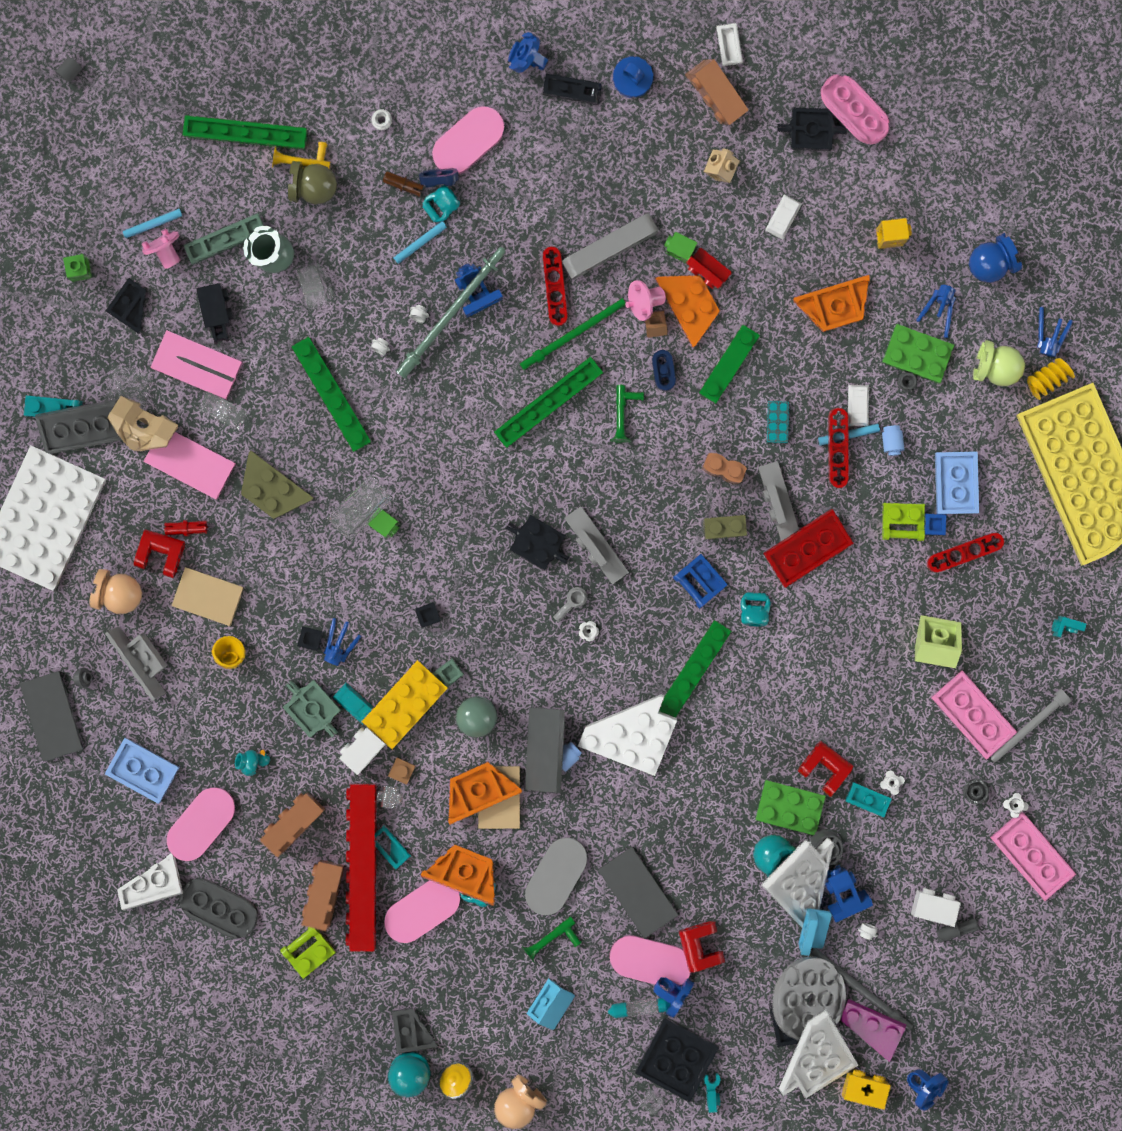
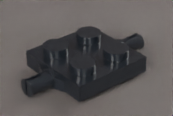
M792 107L790 123H777V132H789L791 138L790 150L831 151L834 134H847L845 126H835L833 113L827 108Z
M532 515L529 516L526 523L520 528L511 522L508 523L506 530L516 535L509 551L543 571L546 570L549 563L555 558L564 564L567 563L569 557L559 551L566 535Z

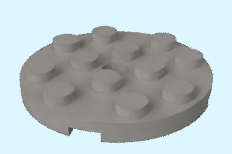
M817 957L801 958L790 964L779 977L773 993V1013L780 1029L791 1038L800 1041L807 1022L825 1010L833 1023L838 1024L845 1007L846 989L842 976L838 974L834 968L835 966L830 962ZM811 994L812 1001L809 1004H807V1001H805V999H807L808 996Z

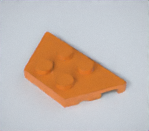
M701 275L655 278L659 287L664 290L669 306L692 348H694L720 312Z
M866 275L793 298V301L822 332L862 321L870 276Z
M486 762L450 779L449 825L523 791L491 763Z
M454 845L444 856L439 857L434 865L421 873L422 878L492 906L495 904L493 860Z

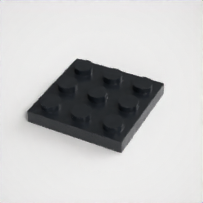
M663 1017L635 1073L690 1103L719 1046Z

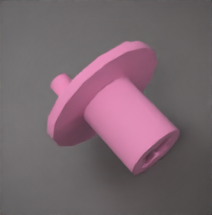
M167 229L161 231L163 236L149 244L147 241L142 243V252L144 255L156 252L163 267L167 269L179 263L181 259L172 245L178 239L179 233L176 231L169 233Z
M635 280L629 286V302H626V307L631 308V311L638 320L646 321L651 317L653 307L665 303L664 290L661 287L648 289L644 282Z

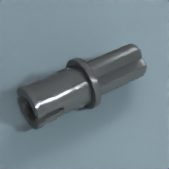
M971 919L962 923H955V927L949 926L936 930L941 943L956 937L960 939L963 935L978 931L979 927L977 921Z

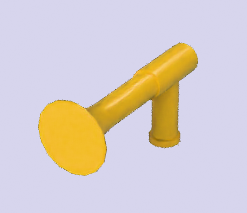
M318 142L316 160L284 155L278 152L275 147L272 168L280 163L292 164V161H300L306 167L310 164H321L330 168V162L324 161L327 143Z

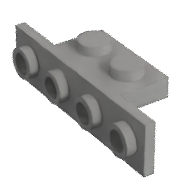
M778 461L760 466L758 470L765 489L762 491L765 502H769L771 508L769 510L770 519L772 522H775L780 540L782 541L798 531L799 527Z
M581 506L564 518L577 535L576 542L582 550L585 548L590 553L588 556L589 560L594 566L598 565L612 585L629 573Z
M120 627L106 632L105 634L110 643L118 651L122 660L130 668L134 677L142 685L145 693L153 701L166 694L154 676L166 668L167 664L146 634L141 633L130 642Z

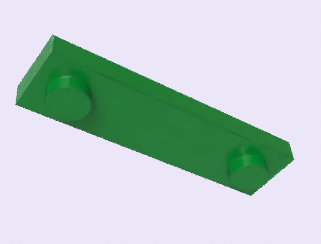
M742 325L698 394L716 405L760 335Z

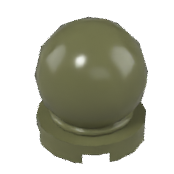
M292 161L289 174H293V183L288 184V200L298 203L302 197L307 203L317 205L325 204L332 199L336 193L337 180L335 174L328 167L321 164H310L304 168L302 162Z

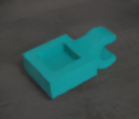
M716 1073V1080L710 1082L708 1074H705L707 1109L709 1113L717 1112V1106H720V1094L715 1091V1088L720 1083V1076Z

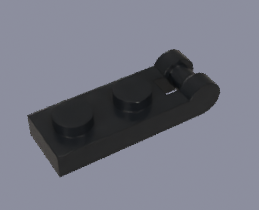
M546 73L542 95L584 102L590 105H599L600 98H598V93L601 91L602 84ZM585 88L591 90L590 95L584 94Z

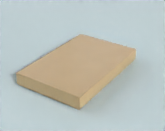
M185 567L172 606L231 626L244 587Z
M494 766L520 787V766ZM520 793L479 811L478 829H520Z

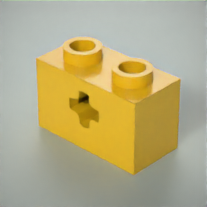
M907 218L886 220L879 224L876 228L878 249L899 247L907 242L909 236L912 235L911 225L907 224Z
M856 1069L853 1072H847L841 1094L843 1099L884 1110L890 1089V1084L888 1081H885L886 1078L880 1075H874L873 1077L865 1076V1072ZM868 1084L871 1089H867L866 1092H864L862 1087H866Z

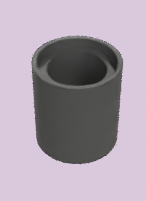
M68 56L55 72L71 84L83 67Z

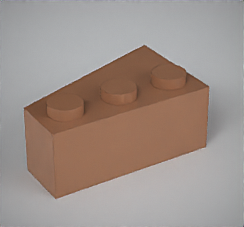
M715 59L703 60L685 74L703 97L707 106L711 107L715 112L714 116L720 124L730 125L749 110Z
M309 792L305 795L300 793L293 800L295 805L290 810L286 808L278 816L280 820L276 824L271 823L264 830L266 834L260 841L276 857L283 854L326 810Z
M320 860L318 864H314L312 870L314 880L313 884L309 885L307 891L309 899L303 908L302 926L323 931L330 927L345 865Z

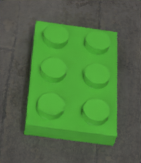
M896 324L882 363L940 384L954 344Z
M765 780L755 820L815 835L826 796Z

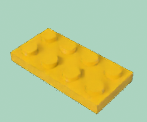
M417 660L362 720V723L393 749L448 687Z

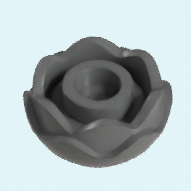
M971 779L965 784L963 795L969 803L974 805L984 803L988 798L989 787L983 780Z

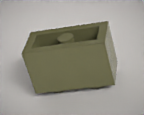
M745 515L704 518V540L747 536Z

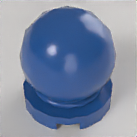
M1005 233L996 237V243L986 242L980 244L969 257L968 265L972 275L978 281L985 283L999 281L1006 275L1008 270L1013 274L1022 270V263H1017L1015 257L1018 251L1009 236L1006 237Z

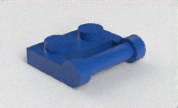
M702 554L697 556L673 577L696 601L695 605L699 609L728 585ZM688 572L707 592V595L702 597L685 577Z

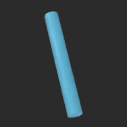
M177 209L124 230L123 235L127 239L183 215L181 210Z
M441 221L393 258L399 264L446 229L447 226Z
M874 424L849 430L848 439L880 432L879 425ZM842 432L833 435L834 442L844 439ZM828 436L818 438L820 446L828 444Z

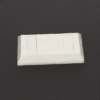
M737 23L716 26L722 65L742 64Z
M784 194L765 231L783 240L802 203Z
M848 385V426H868L869 385Z

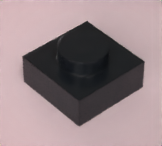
M434 602L415 608L421 628L441 622Z
M302 626L297 646L318 651L323 631Z

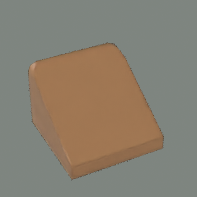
M664 311L652 312L651 317L645 321L647 338L667 335Z

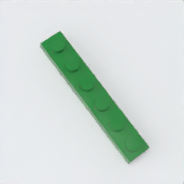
M185 115L183 137L305 150L307 128Z
M308 336L291 346L352 451L356 452L371 443L367 433L310 337Z
M590 356L495 430L494 434L507 449L603 374L602 370Z
M715 620L712 622L665 694L659 712L676 718L732 631Z

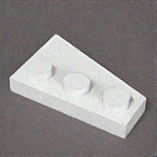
M169 854L164 860L150 867L148 871L119 888L118 895L121 909L127 910L183 894L175 857L173 854Z

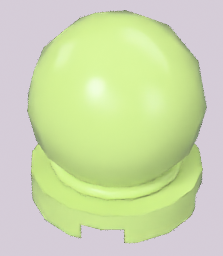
M985 340V343L982 342L976 359H980L978 369L974 368L973 379L983 381L987 377L991 383L997 386H1010L1017 383L1023 376L1025 370L1024 359L1020 352L1011 346L994 348V342Z

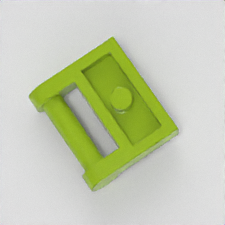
M883 503L882 540L903 538L924 541L925 504ZM889 524L917 525V531L890 530Z
M307 927L308 930L290 945L280 949L282 955L291 963L303 979L336 953L321 932L311 927ZM314 936L317 939L314 944L298 957L292 954L311 937Z

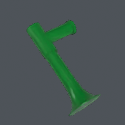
M616 385L617 427L613 439H610L611 442L627 443L631 441L626 437L624 428L625 400L643 401L644 392H626L625 385Z
M570 916L540 941L529 947L522 946V948L534 963L536 954L564 932L574 947L580 945L582 941L579 940L571 929L576 923Z

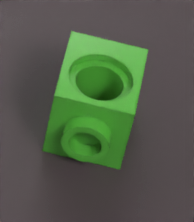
M675 232L673 237L669 235L664 245L667 248L665 254L686 263L692 256L697 242Z
M84 254L63 258L66 276L70 281L75 282L92 278L89 258Z
M377 507L366 521L369 526L385 538L393 537L399 529L397 526L399 522L380 507Z

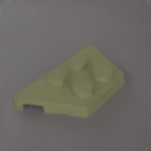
M250 450L242 485V496L273 519L314 499Z

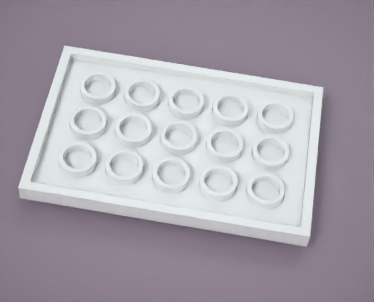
M30 445L0 510V567L55 591L106 479Z

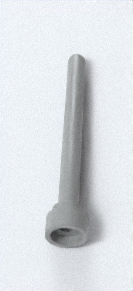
M1059 689L1054 694L1053 701L991 756V760L997 762L1058 707H1066L1072 701L1062 689Z

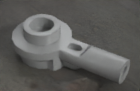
M574 587L569 590L566 604L553 616L554 619L560 622L573 607H582L587 601L585 590L580 587Z

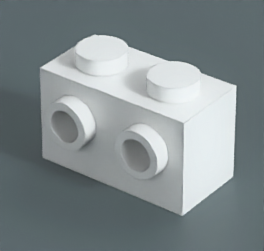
M368 727L365 730L361 728L354 735L356 740L351 745L347 743L340 751L342 756L339 759L357 775L362 772L386 745Z
M923 888V891H916L911 911L914 917L955 927L960 902L955 900L956 896L943 893V896L935 895L936 891Z

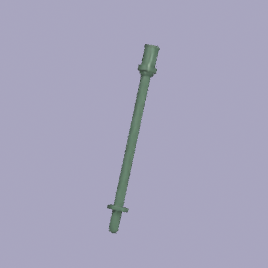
M499 247L489 260L483 258V262L486 264L417 349L406 354L407 358L395 370L399 375L406 379L416 365L419 366L421 355L492 269L498 271L495 265L505 254L504 247Z

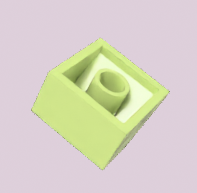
M921 615L915 644V661L956 668L962 652L961 622Z

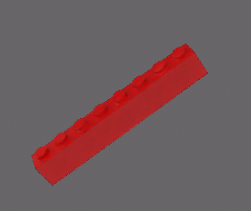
M352 783L350 788L346 789V800H350V809H346V821H350V829L346 830V842H350V850H346V863H350V871H346V883H350V892H346V904H349V912H346V925H349V933H346V946H349V951H375L376 949L375 833L377 783Z

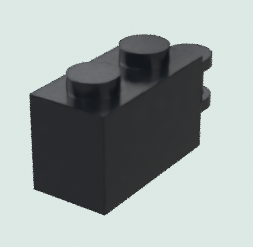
M221 283L196 288L205 329L212 332L215 344L224 340L229 342L227 327L232 326L231 320H234L232 308H228L226 301L230 300L228 289L224 288ZM222 328L223 332L216 333V329Z

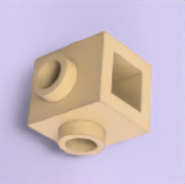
M713 150L704 173L716 181L730 183L739 160L733 156L734 153L730 150Z

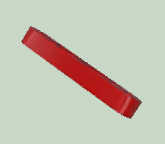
M547 247L543 252V266L549 320L552 325L560 327L567 321L561 254L556 247ZM550 251H553L554 255L558 256L554 258V264H559V268H546V266H551L550 259L546 258ZM556 271L559 273L560 278L557 282H551L548 279L550 272ZM555 291L560 292L562 299L559 302H553L550 299L551 293ZM563 305L564 308L559 307L560 315H564V318H561V322H557L556 319L552 318V316L556 315L555 308L551 309V306Z
M837 407L833 408L828 415V471L830 484L836 488H842L846 486L849 479L848 413L844 409ZM837 411L843 415V419L839 420V425H844V429H833V425L837 426V420L833 419V415H837ZM834 433H843L844 439L841 443L833 441ZM837 452H841L844 455V460L840 464H836L833 461V456ZM833 466L838 468L844 467V470L840 469V476L844 477V480H840V484L833 480L834 477H837V470H833Z
M990 533L933 554L927 559V568L931 572L937 573L996 552L1003 547L1004 538L999 533ZM992 536L994 539L999 540L996 548L994 545L986 547L988 551L985 552V546L981 542L982 539H984V543L990 542ZM973 543L978 544L980 547V552L977 555H973L969 551L970 545ZM954 550L961 554V559L958 562H953L950 558V554ZM943 554H946L949 566H946L947 563L944 562L939 565V569L936 566L932 567L933 558L936 557L937 560L944 559Z

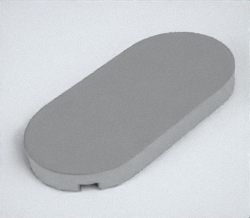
M570 837L560 838L554 841L547 849L525 891L526 902L535 913L551 915L563 907L587 863L586 851L579 841Z

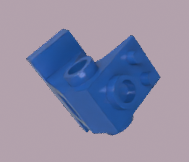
M468 263L459 268V271L456 272L458 278L454 279L459 290L466 289L481 270L480 266L477 268L474 264L470 265ZM482 281L479 285L483 291L474 296L470 295L468 299L471 304L463 307L466 317L468 318L503 300L500 290L489 293Z
M840 865L835 866L832 870L828 869L826 878L828 882L825 885L829 894L834 893L837 902L827 907L835 922L874 906L865 889L857 893L854 887L856 879L852 871L848 872ZM850 889L852 895L841 899L839 893Z

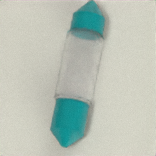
M656 997L613 1004L608 1013L614 1018L655 1015L666 1012L671 1004L662 998Z

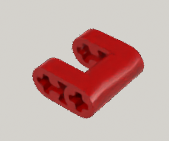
M145 529L136 552L134 567L145 569L151 551L168 555L163 576L174 578L185 548V541Z
M819 741L800 765L797 772L806 778L816 765L821 763L833 773L822 788V791L831 797L854 766L823 741Z
M715 921L701 923L678 931L689 972L701 971L726 962L723 951L704 955L699 938L718 931Z

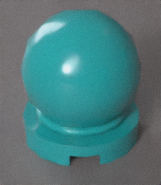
M780 835L762 837L755 844L753 852L754 863L760 871L769 877L797 848L791 846L790 842Z
M410 1051L397 1055L392 1061L388 1072V1083L398 1096L405 1098L415 1097L425 1090L431 1075L427 1059L420 1053Z

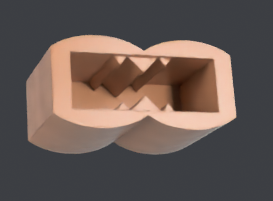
M708 453L702 466V470L707 474L717 477L721 476L726 482L731 484H740L747 470L743 464L737 461H727L725 457L717 453Z

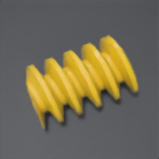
M1056 358L1054 363L1050 362L1047 367H1042L1041 372L1036 371L1034 376H1028L1027 383L1034 397L1041 400L1039 393L1047 396V388L1053 392V384L1061 387L1060 380L1067 383V375L1072 379L1075 378L1071 367L1063 359Z

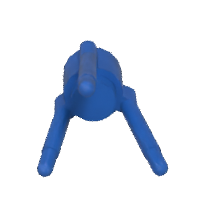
M943 284L939 290H934L933 296L916 321H921L936 298L937 302L941 304L937 317H941L944 307L949 304L944 338H948L956 290L951 286Z
M1039 308V341L1037 348H1040V354L1056 357L1073 320H1069L1059 341L1057 337L1063 321L1061 318L1058 320L1053 337H1046L1045 341H1043L1044 308Z
M333 618L327 646L324 654H326L324 660L339 666L341 661L345 662L346 657L360 640L361 635H358L342 654L343 649L339 647L349 622H345L336 645L331 647L336 618Z

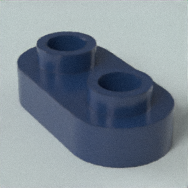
M455 168L432 169L421 172L419 180L420 184L425 185V187H434L439 184L452 186L459 180V174Z
M659 350L652 357L655 385L661 391H669L676 383L673 359L668 351ZM664 358L666 360V363L661 365L659 364L658 359ZM662 378H668L669 383L667 385L662 384Z

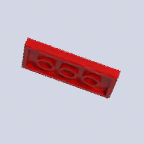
M830 509L765 551L763 555L783 587L786 588L854 543L834 510Z

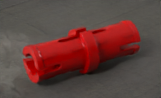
M183 520V522H166L164 524L166 536L182 534L189 536V534H207L208 532L206 530V520L195 522Z

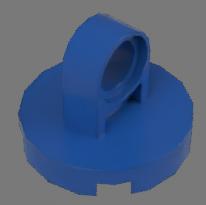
M530 32L524 33L522 35L524 39L520 43L516 41L510 51L508 61L511 65L509 68L517 73L524 72L529 66L534 68L537 66L539 70H544L548 59L538 53L539 38Z
M630 56L622 59L613 71L615 89L627 98L643 96L649 91L653 82L651 66L639 57Z
M661 977L658 979L653 989L656 995L671 1004L666 1011L668 1016L673 1018L686 996L690 993L694 982L687 978L682 986H679L668 978ZM660 985L665 986L668 991L664 990Z
M921 1069L911 1072L907 1077V1082L918 1094L915 1105L922 1111L932 1107L935 1104L933 1100L937 1096L941 1097L949 1084L948 1078L942 1073L936 1074L931 1078ZM915 1075L920 1077L921 1085L916 1083Z

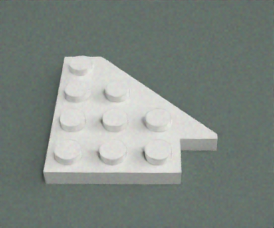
M661 694L586 725L578 747L655 776L677 718L659 712L664 695Z
M828 838L816 850L805 840L762 884L768 893L801 927H803L807 908L820 910L834 845Z
M826 1010L807 1022L779 1087L783 1096L799 1087L805 1098H808L858 1066Z

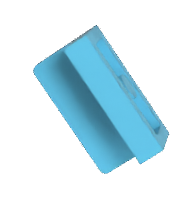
M807 908L798 943L801 955L809 956L811 947L820 949L824 947L832 916L830 911Z
M548 979L526 1014L539 1025L554 1030L575 995L560 987L553 980Z

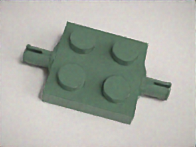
M293 680L285 685L294 695L283 708L309 738L322 729H325L331 738L338 733L331 725V721L341 709L315 680H312L303 688H299Z

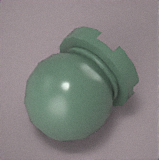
M260 226L253 229L255 232L250 235L249 239L246 238L243 250L245 257L251 264L268 273L278 274L287 270L294 258L293 245L289 239L269 226Z
M480 696L470 697L463 701L457 708L455 716L456 724L460 731L472 738H480L489 734L495 727L498 718L493 703L487 698Z

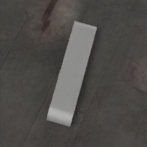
M644 214L568 256L562 263L571 279L574 280L654 236L659 230L650 214Z

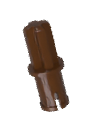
M386 171L383 177L384 183L400 189V192L406 191L420 197L422 192L414 188L423 190L424 185L407 179V176L404 178L389 171Z

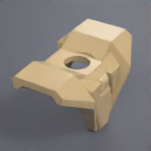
M120 396L108 415V419L118 436L133 451L167 447L173 434L178 429V424L164 415L161 417L154 416L141 409L140 403ZM139 420L147 424L148 427L140 428L136 422Z

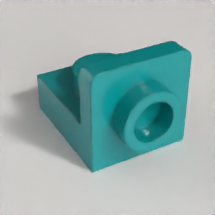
M1058 616V620H1054L1051 630L1054 631L1053 636L1061 637L1064 627H1066L1065 631L1077 634L1078 631H1085L1087 624Z

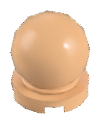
M98 570L93 582L97 584L95 594H90V607L100 610L104 605L110 612L115 614H127L134 611L142 598L141 587L136 579L127 574L110 576L109 570Z
M519 1074L512 1080L513 1088H507L501 1092L495 1102L494 1112L496 1118L505 1128L522 1129L533 1119L535 1108L542 1110L547 1104L543 1094L537 1088L533 1091L527 1085L529 1081Z

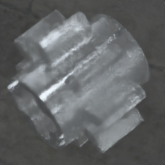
M384 786L383 791H378L377 801H381V807L396 809V805L402 803L403 794L398 793V787Z

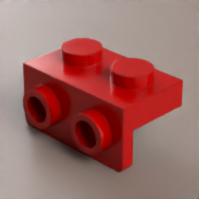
M699 248L694 256H691L686 262L689 265L688 270L696 276L702 275L705 278L704 283L712 289L714 287L720 289L732 274L728 268L703 248Z

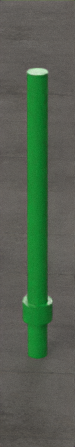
M623 298L545 348L534 351L532 356L519 363L524 371L536 362H542L547 355L626 306V302Z

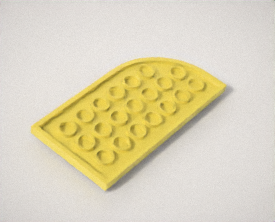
M1091 383L1016 415L1081 566L1110 554L1122 544V448L1095 385Z

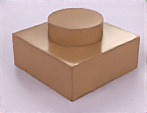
M397 757L388 777L407 785L416 765Z

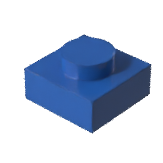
M925 514V535H946V515Z

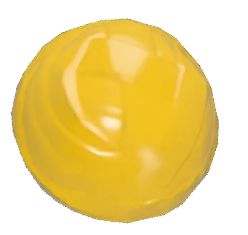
M224 636L219 638L213 645L212 656L219 666L225 669H234L244 660L245 648L239 639L233 636Z

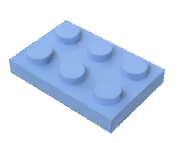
M936 452L937 514H978V452Z
M124 738L105 775L160 804L180 767L134 741Z

